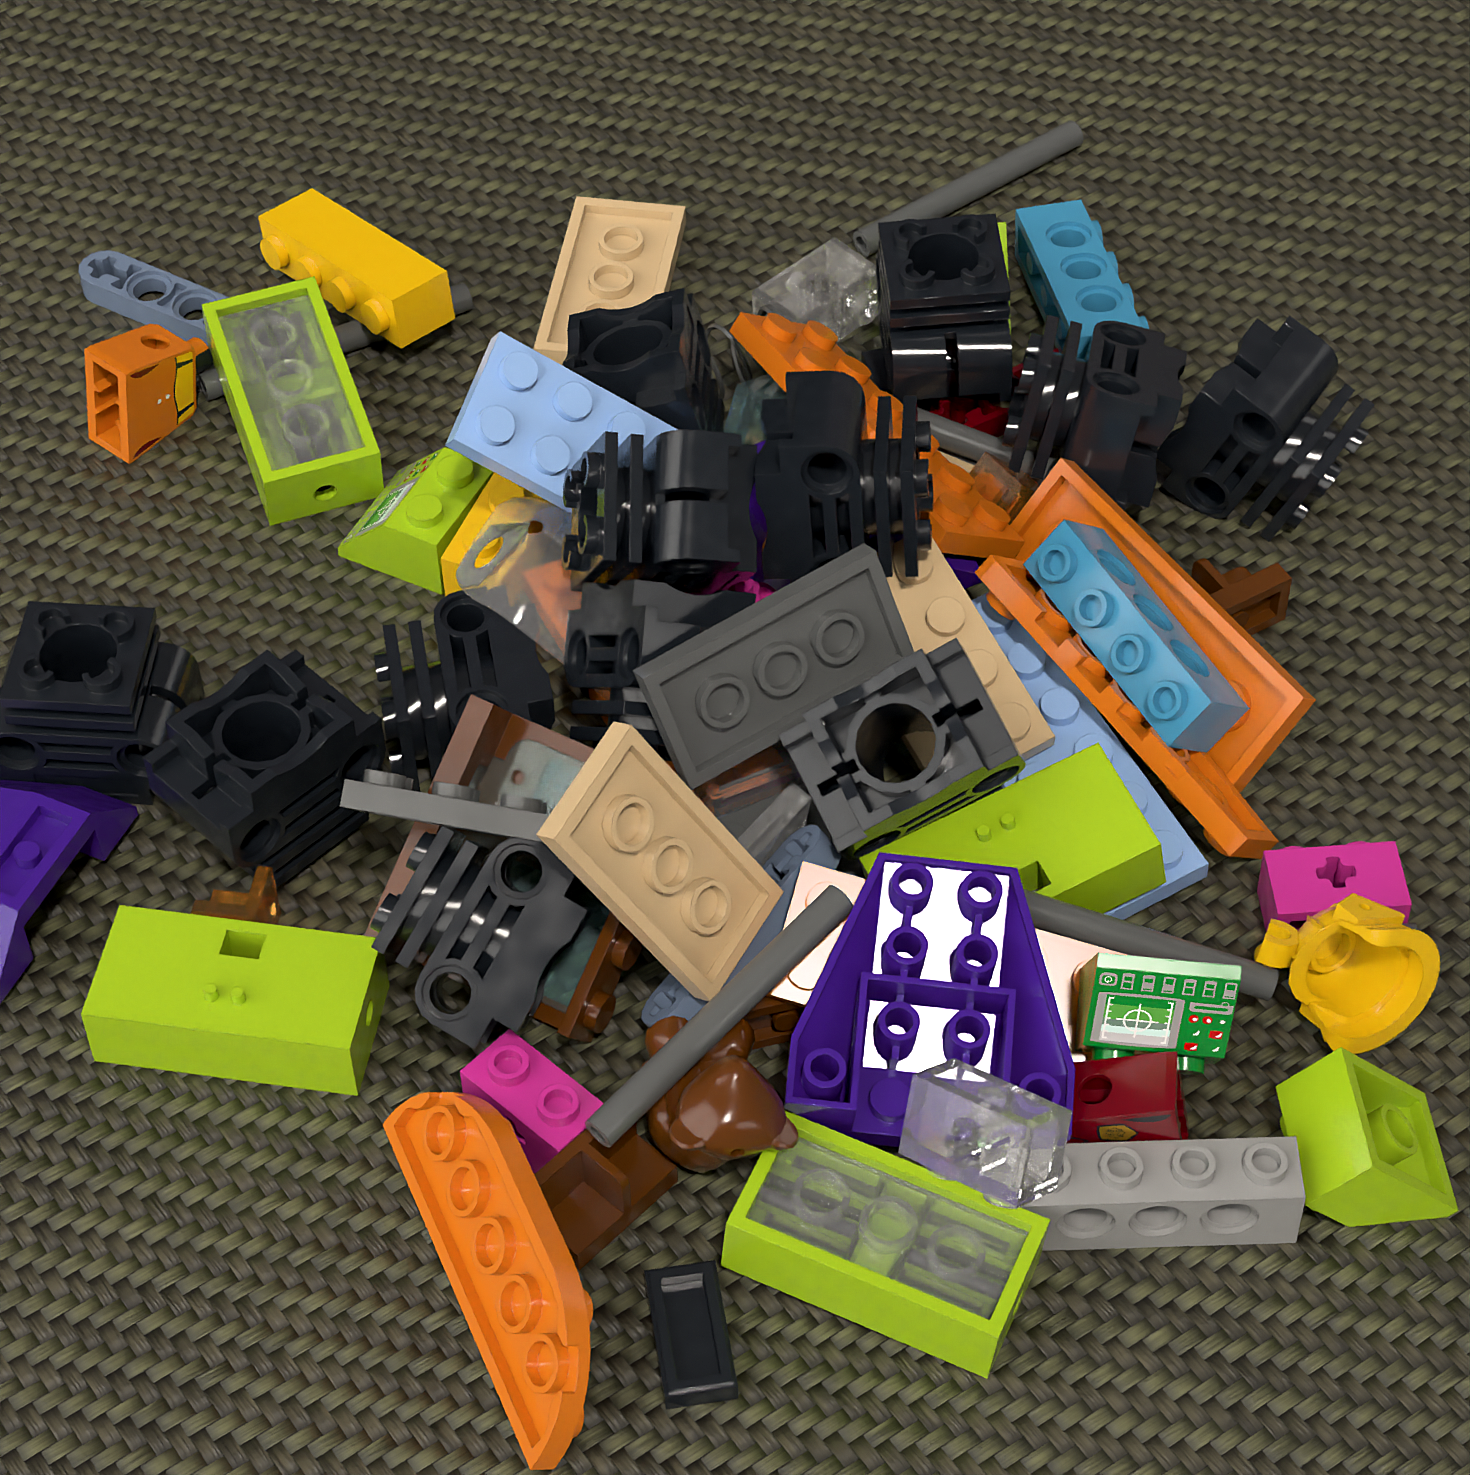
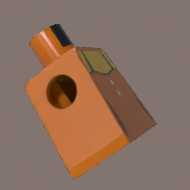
M147 324L85 348L89 439L130 464L192 417L197 408L196 376L209 369L213 364L212 354L207 344L197 337H192L185 341L158 324Z

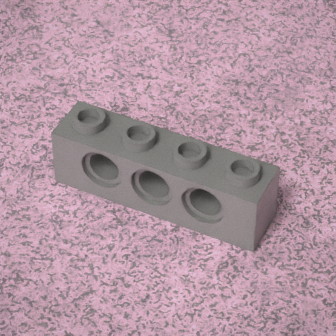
M1296 1136L1010 1145L1006 1188L1007 1202L1050 1219L1042 1251L1296 1243L1306 1196Z

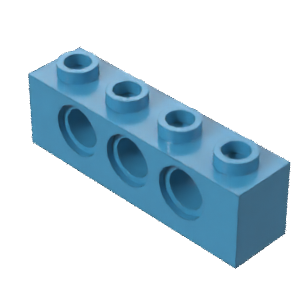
M1082 200L1016 209L1015 257L1044 322H1046L1047 315L1059 317L1055 338V346L1058 348L1059 353H1062L1071 321L1082 323L1077 358L1084 360L1094 326L1099 322L1118 321L1149 329L1146 317L1138 316L1134 309V298L1129 283L1122 284L1119 278L1118 264L1114 252H1106L1104 248L1102 230L1098 220L1091 221Z
M1063 519L1023 564L1168 747L1208 752L1250 709L1104 529Z

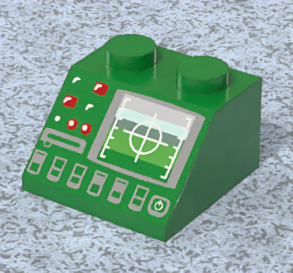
M1098 952L1080 968L1074 1051L1092 1053V1060L1159 1052H1177L1181 1074H1204L1205 1063L1214 1064L1225 1058L1241 983L1242 966Z

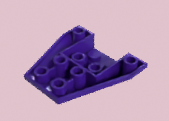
M0 780V1004L33 960L32 951L24 930L25 924L78 852L105 861L138 816L136 806L83 786Z
M879 852L791 1036L784 1108L803 1118L867 1144L993 1157L1009 1153L1010 1145L1054 1144L1070 1140L1072 1135L1075 1065L1018 869L1006 866Z

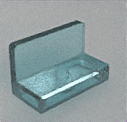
M769 374L737 384L723 432L742 434V444L754 445L767 440L761 429L762 400L787 399L786 392Z

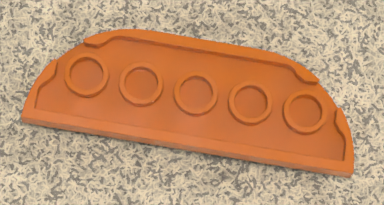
M460 1092L420 1093L399 1105L382 1124L530 1470L555 1469L567 1451L572 1439L581 1432L584 1423L583 1407L590 1371V1324L593 1318L592 1299L589 1293L582 1287L580 1276L570 1251L510 1121L504 1118L487 1101L472 1094Z

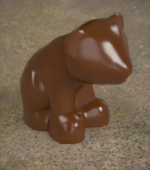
M673 1015L657 1021L648 1028L645 1044L649 1057L651 1058L688 1020ZM741 1019L646 1112L647 1125L655 1145L666 1156L687 1169L703 1173L716 1169L733 1159L748 1157L765 1150L794 1148L798 1143L797 1129L786 1117L783 1102L769 1081L747 1061L755 1042L754 1030L748 1021Z

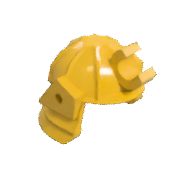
M1355 893L1350 894L1340 902L1334 903L1329 908L1313 916H1307V921L1299 930L1286 922L1271 918L1256 961L1273 968L1289 967L1288 984L1294 997L1302 1002L1299 1012L1317 1028H1320L1324 1042H1327L1333 1051L1342 1047L1353 1054H1360L1378 1048L1404 1031L1428 1003L1436 987L1440 972L1439 951L1431 937L1422 931L1402 925L1405 918L1403 913Z

